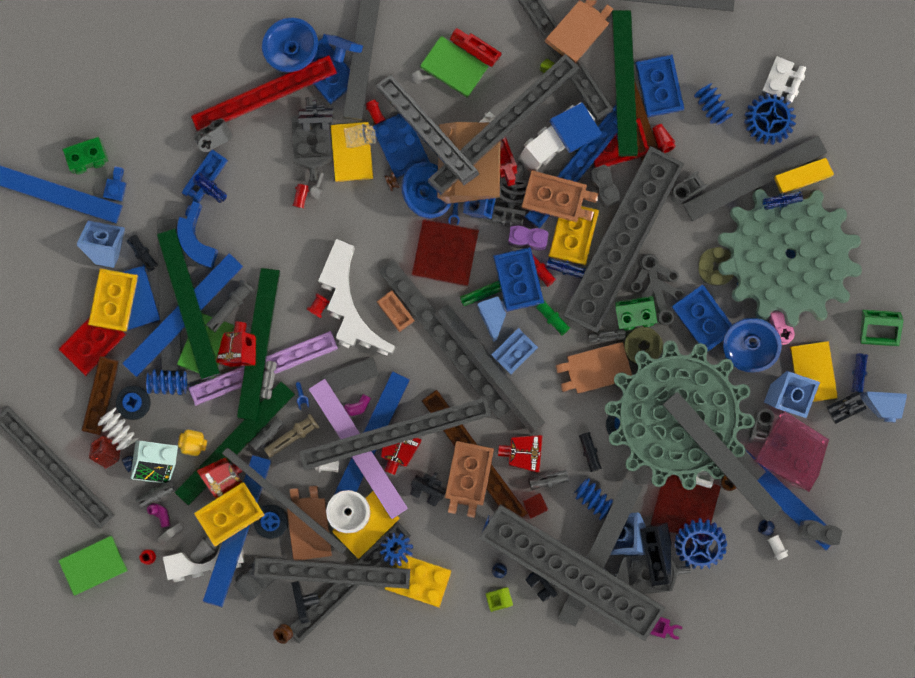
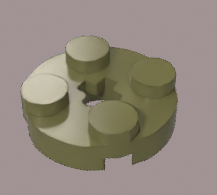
M721 247L705 251L698 263V273L705 283L715 286H722L728 283L734 275H722L718 270L714 271L712 268L714 267L713 262L721 263L730 259L731 253Z
M639 327L629 333L625 339L624 348L630 361L637 364L635 355L637 352L642 351L641 348H638V344L640 345L642 341L649 345L645 352L652 359L660 357L663 351V341L655 330L649 327Z

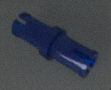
M202 173L194 176L193 182L202 188L206 195L212 196L218 203L225 201L227 194L218 188L214 181H210Z
M800 190L786 194L782 192L778 196L764 198L763 205H766L764 209L785 208L789 204L802 202L803 195L799 196L802 192Z
M550 256L546 265L547 269L580 279L583 278L586 267L571 264L568 260L564 262Z
M856 353L855 369L852 370L854 377L851 392L864 393L865 377L868 375L866 368L869 355Z

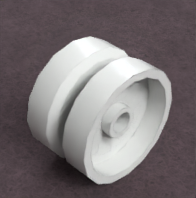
M350 490L335 494L328 502L326 509L330 525L343 533H355L363 529L368 523L371 514L370 505L366 498L360 493ZM350 508L352 510V513L349 516H347V514L344 513L345 509Z

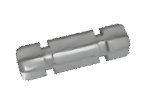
M266 362V371H264L262 383L263 389H261L260 394L262 398H271L276 362Z

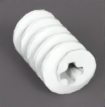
M115 407L100 418L98 426L105 424L102 431H110L107 438L114 437L112 445L119 443L116 448L118 451L125 449L138 438L132 439L135 434L134 432L127 433L130 426L123 427L125 419L118 420L121 414H113L117 409Z

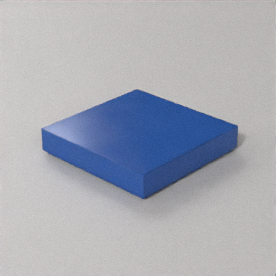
M583 102L551 118L549 121L569 153L602 136L601 131Z

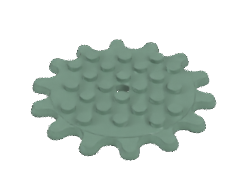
M756 189L752 194L755 203L754 208L746 211L738 206L733 207L730 210V217L736 222L737 229L733 233L722 232L718 236V243L731 251L730 259L721 262L718 270L722 275H734L738 279V286L732 291V298L737 302H741L746 298H753L757 302L755 315L762 320L768 319L773 311H780L784 314L786 325L795 327L799 323L801 312L808 311L816 320L824 321L828 316L825 307L827 300L835 299L840 303L848 302L850 293L844 288L843 280L849 276L858 277L862 273V267L852 262L848 256L851 249L857 248L861 244L860 237L856 234L847 235L841 230V224L847 219L846 210L838 208L832 212H827L823 209L824 195L820 190L812 191L806 199L798 198L795 190L780 194L778 198L772 199L767 196L764 190ZM786 250H794L795 258H788L785 254Z
M670 340L664 343L663 355L659 359H652L645 351L637 352L635 355V361L638 365L637 373L632 376L618 373L614 377V383L623 392L622 398L619 401H610L605 405V412L610 416L617 417L620 421L619 429L609 435V442L614 446L625 444L630 448L631 454L625 463L628 470L636 471L643 465L649 466L653 471L651 481L656 487L663 486L671 475L680 477L682 486L687 490H691L696 486V476L701 471H707L714 479H721L724 476V473L663 406L676 392L684 398L736 457H742L745 454L744 445L737 440V432L740 429H749L755 423L753 416L744 414L739 409L740 401L750 395V388L745 384L734 386L728 380V376L734 367L732 361L723 359L716 365L710 364L706 359L707 347L701 343L696 344L689 355L680 354L677 344Z

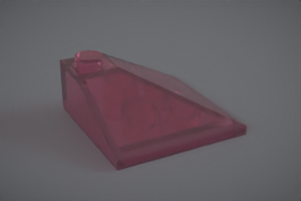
M782 411L754 461L795 487L810 492L819 476L829 439L787 412Z

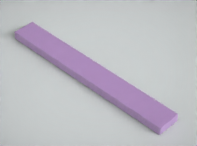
M329 331L267 356L266 362H276V371L274 370V373L277 374L335 351L338 347L332 332ZM245 366L189 387L195 406L242 388Z
M326 379L309 388L340 439L360 434ZM372 451L352 457L391 519L408 509Z

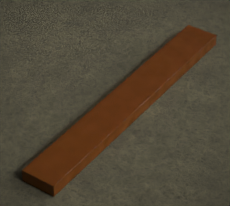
M435 390L422 400V403L430 413L450 408L438 390ZM463 425L443 430L454 446L456 441L477 445ZM491 464L486 490L498 506L501 504L523 518L528 514Z

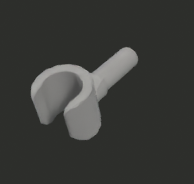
M420 70L413 72L411 76L415 84L435 78L431 74L422 75Z
M319 172L318 181L311 188L310 195L316 200L323 193L319 189L324 175L322 172Z

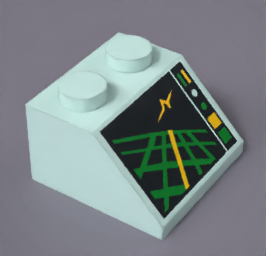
M135 441L130 479L167 483L171 479L175 468L178 446Z

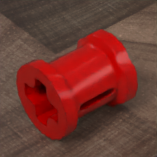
M316 293L314 302L306 310L321 319V314L330 301Z

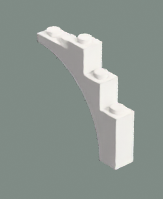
M336 239L318 281L322 284L321 288L328 291L335 289L327 310L331 312V317L339 320L341 317L344 318L336 336V339L339 341L338 344L346 348L350 346L355 347L358 340L360 341L359 345L370 348V346L378 348L377 352L387 356L390 353L393 355L395 346L371 331L360 318L354 306L350 293L349 272L355 248L353 245Z

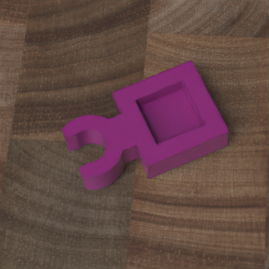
M660 617L650 634L665 639L667 633L671 638L678 640L680 637L675 636L673 631L676 628L682 630L683 627L677 624L669 626L670 620Z

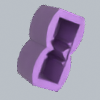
M523 226L510 227L509 245L516 248L531 247L532 250L537 251L546 249L547 231L539 228L529 230Z

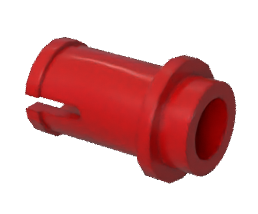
M374 99L365 104V109L369 111L374 125L386 120L378 106L379 102H376Z
M298 184L295 187L296 193L292 206L304 209L307 192H310L308 190L309 186Z
M144 550L139 559L142 563L150 565L155 562L156 554L153 550ZM146 554L149 555L150 560L148 561L145 558Z

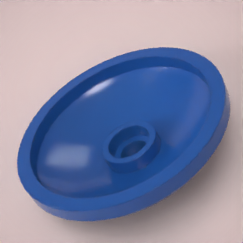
M285 18L274 23L267 30L262 41V52L266 61L274 69L282 72H295L305 68L312 62L318 50V37L315 30L309 23L299 18ZM292 48H296L294 52H290Z
M420 162L411 166L405 172L401 185L402 195L407 206L418 216L428 219L443 215L452 204H447L439 199L438 192L428 183V179L438 171V166L430 162Z
M746 318L734 323L728 329L724 337L723 349L726 358L732 361L734 367L745 372L755 373L764 371L775 364L781 353L782 342L778 331L769 322L759 318ZM755 338L756 341L751 342L750 339Z

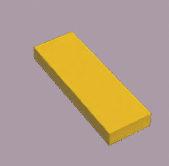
M823 158L778 174L774 177V180L782 195L830 178L834 173L827 158Z

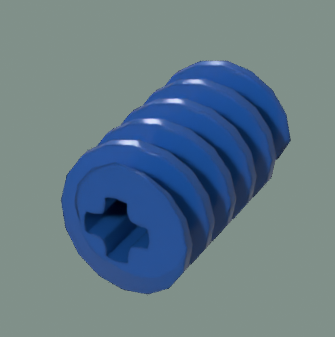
M711 83L697 91L694 97L701 98L698 101L699 105L705 104L702 107V111H708L706 117H713L709 123L719 125L732 117L733 113L726 114L729 107H722L725 100L718 101L721 94H714L718 88H711L710 86L713 84Z
M153 370L151 375L148 372L146 378L147 393L151 394L154 389L155 394H159L160 390L163 394H167L168 390L171 395H174L176 390L178 395H182L183 391L186 394V371H184L182 377L179 375V371H176L175 376H172L170 370L167 376L164 375L163 370L160 371L159 375H157L156 370Z
M587 478L575 490L574 493L577 492L575 499L583 498L582 505L589 503L588 510L595 508L593 515L601 513L599 517L601 521L608 514L613 499L611 498L606 501L608 494L605 493L600 496L602 489L594 490L596 484L588 485L590 479Z

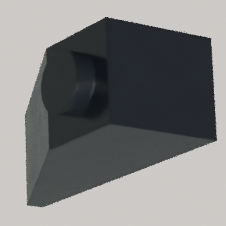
M668 523L650 524L641 528L640 532L652 586L671 584V537Z

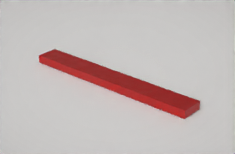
M328 55L310 63L299 71L289 72L194 114L191 118L197 131L220 118L228 122L337 74V71Z

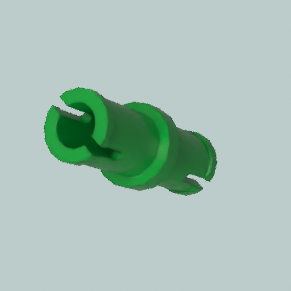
M545 300L544 304H539L536 307L547 319L546 322L549 325L551 324L561 336L569 331L570 327L559 317L560 314L555 312Z

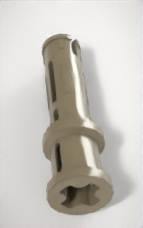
M308 414V417L299 424L295 423L292 430L265 447L264 450L268 456L272 458L297 439L305 438L306 434L313 429L320 428L314 417Z

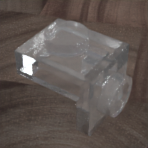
M361 124L344 129L347 148H354L365 144H376V133L371 125Z

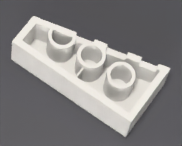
M572 104L566 111L574 107V105ZM552 125L549 128L546 126L537 133L539 135L537 138H530L524 144L525 148L518 161L530 174L532 170L538 172L542 163L544 166L549 163L556 155V151L560 153L565 149L564 144Z

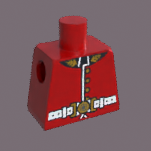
M235 322L234 332H225L223 334L216 360L218 364L228 367L255 365L256 337L246 333L247 323Z
M543 436L511 438L510 446L499 445L498 456L509 457V466L539 473Z
M415 438L382 448L381 458L388 460L384 471L395 475L399 465L407 467L422 440Z
M226 458L220 459L197 471L216 499L243 483L238 477V474L243 471L235 464L230 465Z

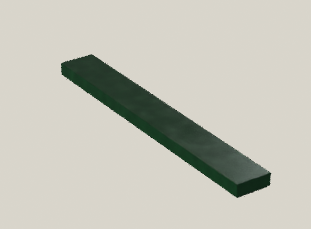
M613 10L612 32L618 156H637L631 10Z
M174 228L157 234L200 378L204 380L219 375L218 364L177 231Z
M261 268L250 332V334L256 337V363L253 366H245L237 413L238 419L257 421L280 270Z
M281 381L272 390L271 398H264L259 404L257 421L244 419L174 493L189 506L207 488V485L197 471L223 458H226L231 463L222 454L226 448H229L238 455L296 394Z

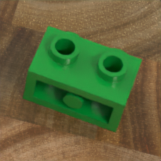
M99 137L63 149L69 170L73 174H82L87 172L88 168H100L106 162H109L103 142Z
M653 296L615 302L619 329L632 330L635 326L651 327L654 323H657Z

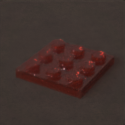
M423 219L412 276L468 287L479 230Z
M677 475L669 476L666 483L659 489L650 524L667 522L669 532L679 534V528L684 529L685 523L691 525V520L698 523L699 518H701L702 522L705 523L708 519L711 525L721 486L713 484L711 488L696 484L693 489L687 490L682 486L680 477Z

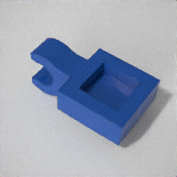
M114 167L113 180L107 179L104 198L123 202L127 183L122 182L123 168Z

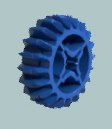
M767 93L765 99L760 95L758 101L753 99V105H748L747 109L750 112H745V116L748 119H745L744 123L750 124L746 130H753L750 136L754 137L757 135V142L763 138V144L766 145L768 140H770L771 145H774L775 139L778 143H781L782 137L787 139L789 137L787 133L793 132L791 127H794L796 122L792 120L796 118V115L790 114L794 111V108L788 109L790 101L784 104L782 102L784 100L783 96L777 100V94H774L771 99L770 94ZM770 105L768 112L756 113L760 107ZM776 107L781 110L785 119L777 114ZM771 113V116L773 117L772 119L774 120L769 125L768 119L766 120V118ZM755 119L764 125V131L758 127ZM784 125L781 131L770 133L773 126Z
M699 518L698 523H695L694 520H691V525L685 523L684 529L679 528V534L675 536L676 554L680 555L679 559L685 561L686 566L692 564L693 569L696 566H700L702 570L705 565L710 569L711 563L717 565L718 560H722L723 554H726V534L722 533V528L717 527L715 522L710 525V520L708 519L705 523L702 522L701 518ZM691 537L692 543H690V546L686 548L685 544L687 540ZM716 540V546L711 551L710 545H712V542Z

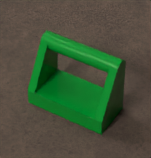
M862 310L860 344L899 347L904 321L901 312ZM868 324L895 326V339L866 337Z

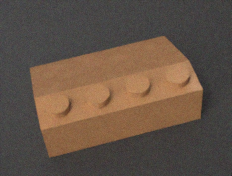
M452 122L439 124V128L461 150L489 123ZM500 142L474 165L479 172L477 177L464 186L457 180L442 195L438 193V198L447 204L499 198ZM438 158L439 170L444 165V163Z

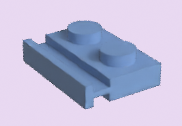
M518 328L491 356L511 375L538 347Z

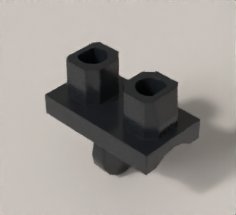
M313 100V105L305 106V109H299L298 124H301L303 131L312 130L313 123H320V129L322 130L331 129L333 108L317 105V100Z
M859 392L853 393L826 407L834 424L867 409Z
M434 472L433 476L425 473L423 478L418 475L415 476L411 483L412 489L410 494L420 498L424 491L430 494L426 502L436 506L445 496L446 489L440 487L442 481L436 479L438 473Z
M533 571L525 579L531 588L538 582L542 583L544 588L537 593L542 602L558 595L549 584V581Z

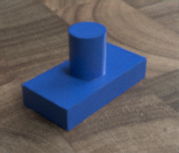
M323 34V42L336 46L332 58L335 61L343 62L346 50L362 52L363 45L335 35Z

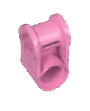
M773 311L769 316L770 324L776 328L779 335L783 331L785 334H789L786 340L785 337H781L782 345H787L795 336L794 329L786 325L782 312Z

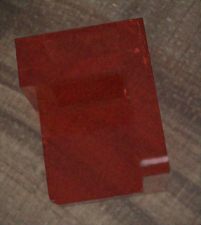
M103 435L91 443L89 459L104 468H109L119 462L121 450H116L119 444L112 445V440Z
M541 493L522 501L530 519L549 511Z

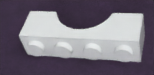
M222 543L219 545L216 556L204 564L191 561L185 553L163 557L167 579H173L175 583L184 581V576L192 575V578L204 576L203 572L210 570L212 574ZM243 548L236 568L242 567L241 563L246 562Z

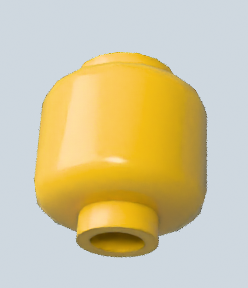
M187 429L184 433H180L177 446L183 454L198 456L201 451H205L207 440L204 439L202 432Z

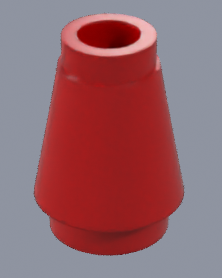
M662 124L652 128L659 151L668 153L676 147L674 144L675 140Z

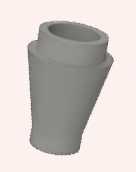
M208 536L204 537L190 556L196 563H199L201 560L217 552L219 545L214 546Z

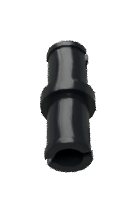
M137 235L131 236L126 241L135 252V257L140 259L148 272L158 267V264L149 253L150 250L148 247H144Z
M587 432L579 435L584 450L583 456H586L590 472H595L602 469L597 456L598 450L594 447L590 435L591 433Z

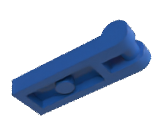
M212 149L189 180L182 194L190 196L194 202L200 203L228 160ZM195 184L200 187L198 192L193 190Z

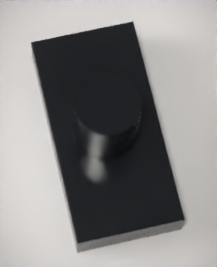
M291 582L299 620L302 624L309 623L306 607L320 603L318 593L303 595L300 582Z

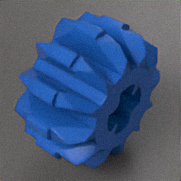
M392 533L393 539L391 540L386 536L385 539L388 543H381V546L386 548L380 551L381 555H386L383 560L385 562L390 560L391 566L396 561L398 566H401L402 559L408 563L406 555H413L412 552L408 551L413 549V545L408 544L410 539L408 537L404 539L402 533H400L398 538L395 533ZM395 546H399V548H401L398 550L397 554L394 551H392L395 550Z

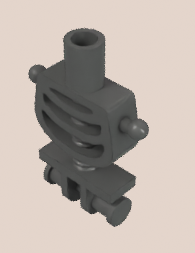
M517 165V174H514L516 177L515 185L508 186L505 177L501 178L499 199L507 203V208L495 206L494 211L503 213V216L494 213L492 223H501V226H504L505 223H510V227L523 226L524 219H515L514 217L515 215L525 217L526 212L515 210V205L523 204L524 200H516V197L525 196L526 190L518 192V189H527L529 182L522 180L524 166ZM503 185H505V186H507V187H509V188H511V189L508 190V189H506L505 187H503ZM501 191L509 195L508 199L501 194ZM506 214H511V219H506Z

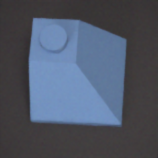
M88 220L77 242V246L94 264L114 268L120 255L125 228Z
M498 296L477 304L478 311L493 342L497 341L506 317L504 300H500Z
M786 371L770 384L764 403L807 418L820 382Z
M865 392L860 394V397L878 418L884 419V422L896 423V419L902 418L907 394Z
M630 513L610 555H645L640 529L646 527L640 513Z

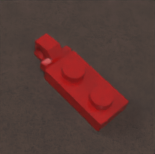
M458 28L453 31L450 37L454 44L490 67H493L502 55L501 52L472 33L468 35Z
M505 136L500 141V177H505L507 185L512 186L515 185L516 177L514 174H517V164Z

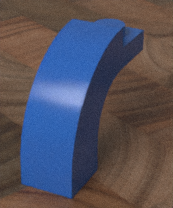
M193 201L192 205L187 207L185 213L187 219L179 217L177 225L178 239L185 253L193 261L213 270L219 251L198 241L195 228L202 205Z

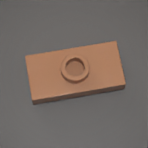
M392 290L376 301L399 333L415 321Z

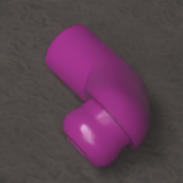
M363 394L358 403H348L344 406V409L349 416L362 414L371 398Z
M152 503L147 506V513L159 518L161 528L171 526L168 511L165 507L158 503Z

